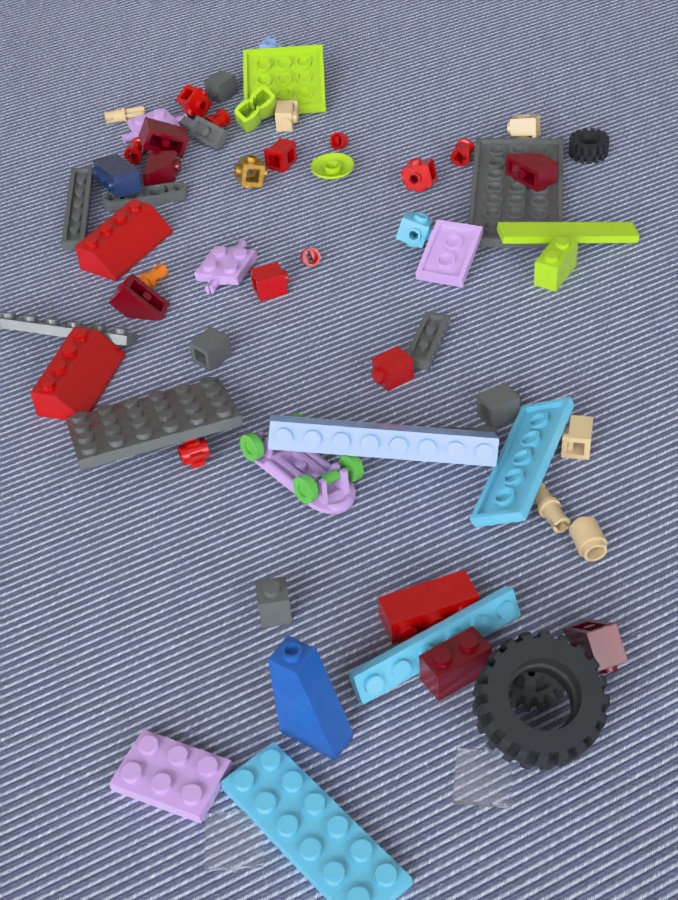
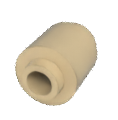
M582 516L574 520L569 527V534L579 555L587 561H597L603 558L607 553V540L597 520L590 516Z

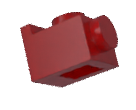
M280 138L271 148H265L264 156L267 169L285 173L297 160L295 141Z

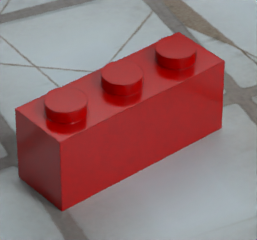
M461 570L378 597L379 618L393 645L412 638L480 600V596L466 571Z

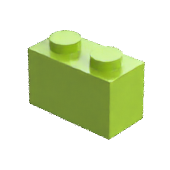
M559 236L553 238L535 261L534 286L557 292L577 266V241Z

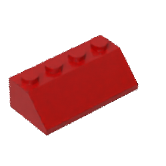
M132 199L75 246L80 269L117 282L173 233L172 228L151 204Z
M73 327L30 392L37 416L66 420L65 418L71 417L74 413L93 411L126 357L125 353L98 330Z

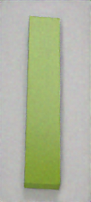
M498 222L497 232L503 244H549L555 236L566 237L578 243H638L640 238L633 222Z

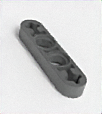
M176 181L141 187L142 192L116 198L111 192H107L101 199L104 210L114 212L121 209L132 199L151 204L152 206L183 201L188 197L186 183Z

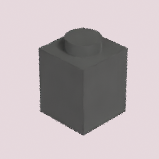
M220 70L204 80L205 90L208 93L207 97L210 100L222 104L237 94L236 80L233 74Z
M209 327L189 342L193 362L209 371L214 370L232 356L229 336L212 327Z
M505 382L477 394V415L489 427H500L517 418L521 404L520 396Z
M286 576L255 581L262 628L293 624Z

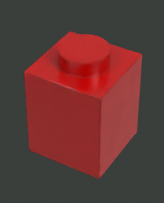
M278 262L250 269L252 287L260 302L287 294L286 284H289V276L286 270H282Z
M395 346L372 358V378L388 392L414 379L413 358L400 347Z

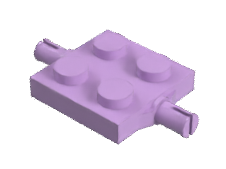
M164 107L144 115H138L127 120L128 128L132 132L122 135V140L126 144L131 142L133 138L139 137L145 117L180 126L179 124H181L183 117L188 116L184 113L174 117Z
M239 240L233 248L214 246L195 271L196 281L208 282L205 291L209 294H213L220 285H239L258 259L256 250L245 249L248 246L245 240Z

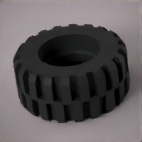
M529 631L519 634L516 640L509 638L502 642L498 650L494 649L489 655L478 675L473 690V696H475V701L472 704L473 715L478 717L479 721L476 726L479 733H485L489 739L486 744L493 751L496 748L503 753L502 759L509 763L516 760L520 762L521 768L529 770L533 766H538L540 771L551 770L554 766L563 767L570 764L575 758H579L600 736L599 732L606 725L608 719L605 711L610 706V695L604 693L605 688L608 686L606 676H598L596 671L600 665L595 657L588 660L584 655L587 649L580 643L575 648L568 644L570 638L560 634L557 639L550 638V631H539L537 636H532V633ZM526 672H540L556 679L563 686L570 700L571 713L566 723L556 730L544 731L532 728L522 722L513 711L508 697L511 683L517 676Z

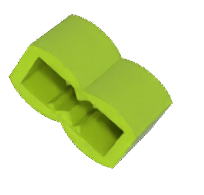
M265 85L257 88L250 96V99L242 101L236 107L234 114L237 124L246 133L256 129L262 119L268 118L274 113L277 104L275 95Z

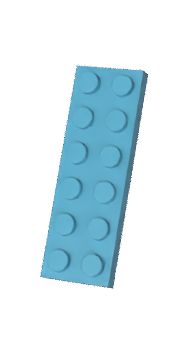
M570 397L521 407L498 456L496 467H493L470 517L474 527L526 521L574 408V403Z
M272 742L220 782L222 790L327 900H396L413 885L412 877L275 742Z

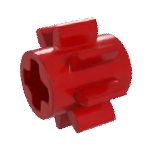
M204 438L185 441L183 445L177 446L183 466L190 464L192 470L206 465L204 459L210 458V451Z

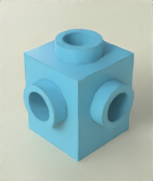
M407 210L401 220L396 239L405 242L409 247L423 248L425 242L429 241L433 228H431L433 219L428 218V215L422 212L414 213Z

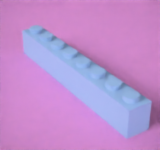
M270 415L268 449L493 467H496L499 438L494 432Z

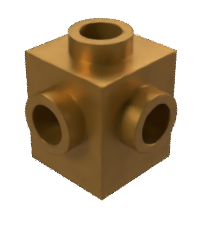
M246 155L245 158L239 157V162L234 167V177H237L240 185L250 189L263 187V180L267 176V167L262 160L255 155Z

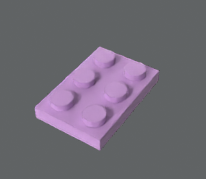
M437 220L416 270V280L463 287L483 235V226Z
M143 729L109 784L114 792L201 824L222 788L220 782L230 774L233 766L231 760Z

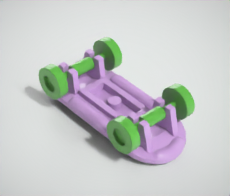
M294 413V414H292V415H289V416H294V417H303V416H302L301 414H299V413ZM262 431L257 433V435L250 432L241 437L240 446L244 456L248 460L255 462L293 492L302 503L326 514L343 513L352 507L356 496V490L352 482L361 479L364 474V468L358 456L343 455L340 457L339 463L331 464L317 453L268 449L269 434L265 435Z

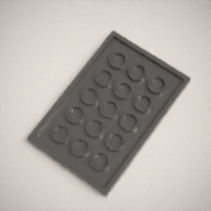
M214 377L204 378L199 383L192 385L181 384L173 390L166 392L155 391L150 393L149 396L140 399L129 398L123 401V403L114 406L103 405L97 408V410L88 413L77 412L71 415V417L65 418L80 470L243 426L240 412L220 379Z

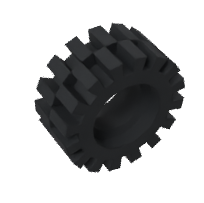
M583 128V131L580 129L576 130V133L573 132L569 138L570 158H574L576 162L580 160L582 164L584 162L591 164L593 161L596 164L599 163V160L604 161L608 157L609 135L606 132L601 133L600 129L594 131V128H590V130Z

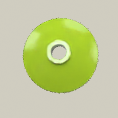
M342 153L323 154L315 158L311 163L312 173L324 179L341 178L351 173L354 169L353 159Z

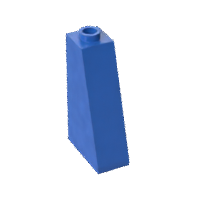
M287 635L268 658L280 732L336 761L353 738V731L317 649Z

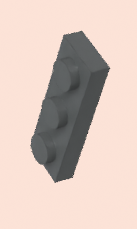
M425 312L407 351V354L413 358V368L430 370L449 327L450 315Z

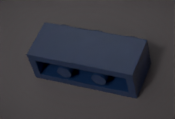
M118 154L93 160L92 175L94 180H97L101 186H104L116 198L142 192L138 170Z

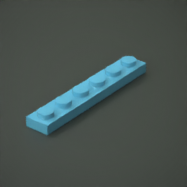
M504 586L348 672L356 699L361 704H365L420 673L419 655L473 626L484 637L520 617L521 614L514 590Z

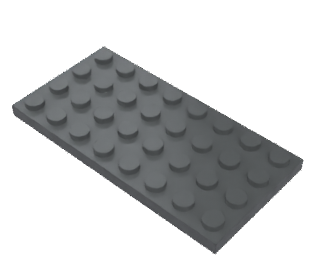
M476 138L468 224L483 226V235L478 248L521 247L528 249L546 248L549 245L503 244L497 232L498 222H563V138ZM509 153H542L558 162L557 182L539 192L530 189L505 174L506 155Z

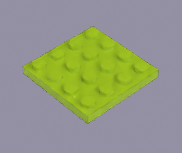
M323 44L243 50L244 100L250 99V96L257 88L265 85L275 95L276 103L277 100H298L299 114L326 112Z

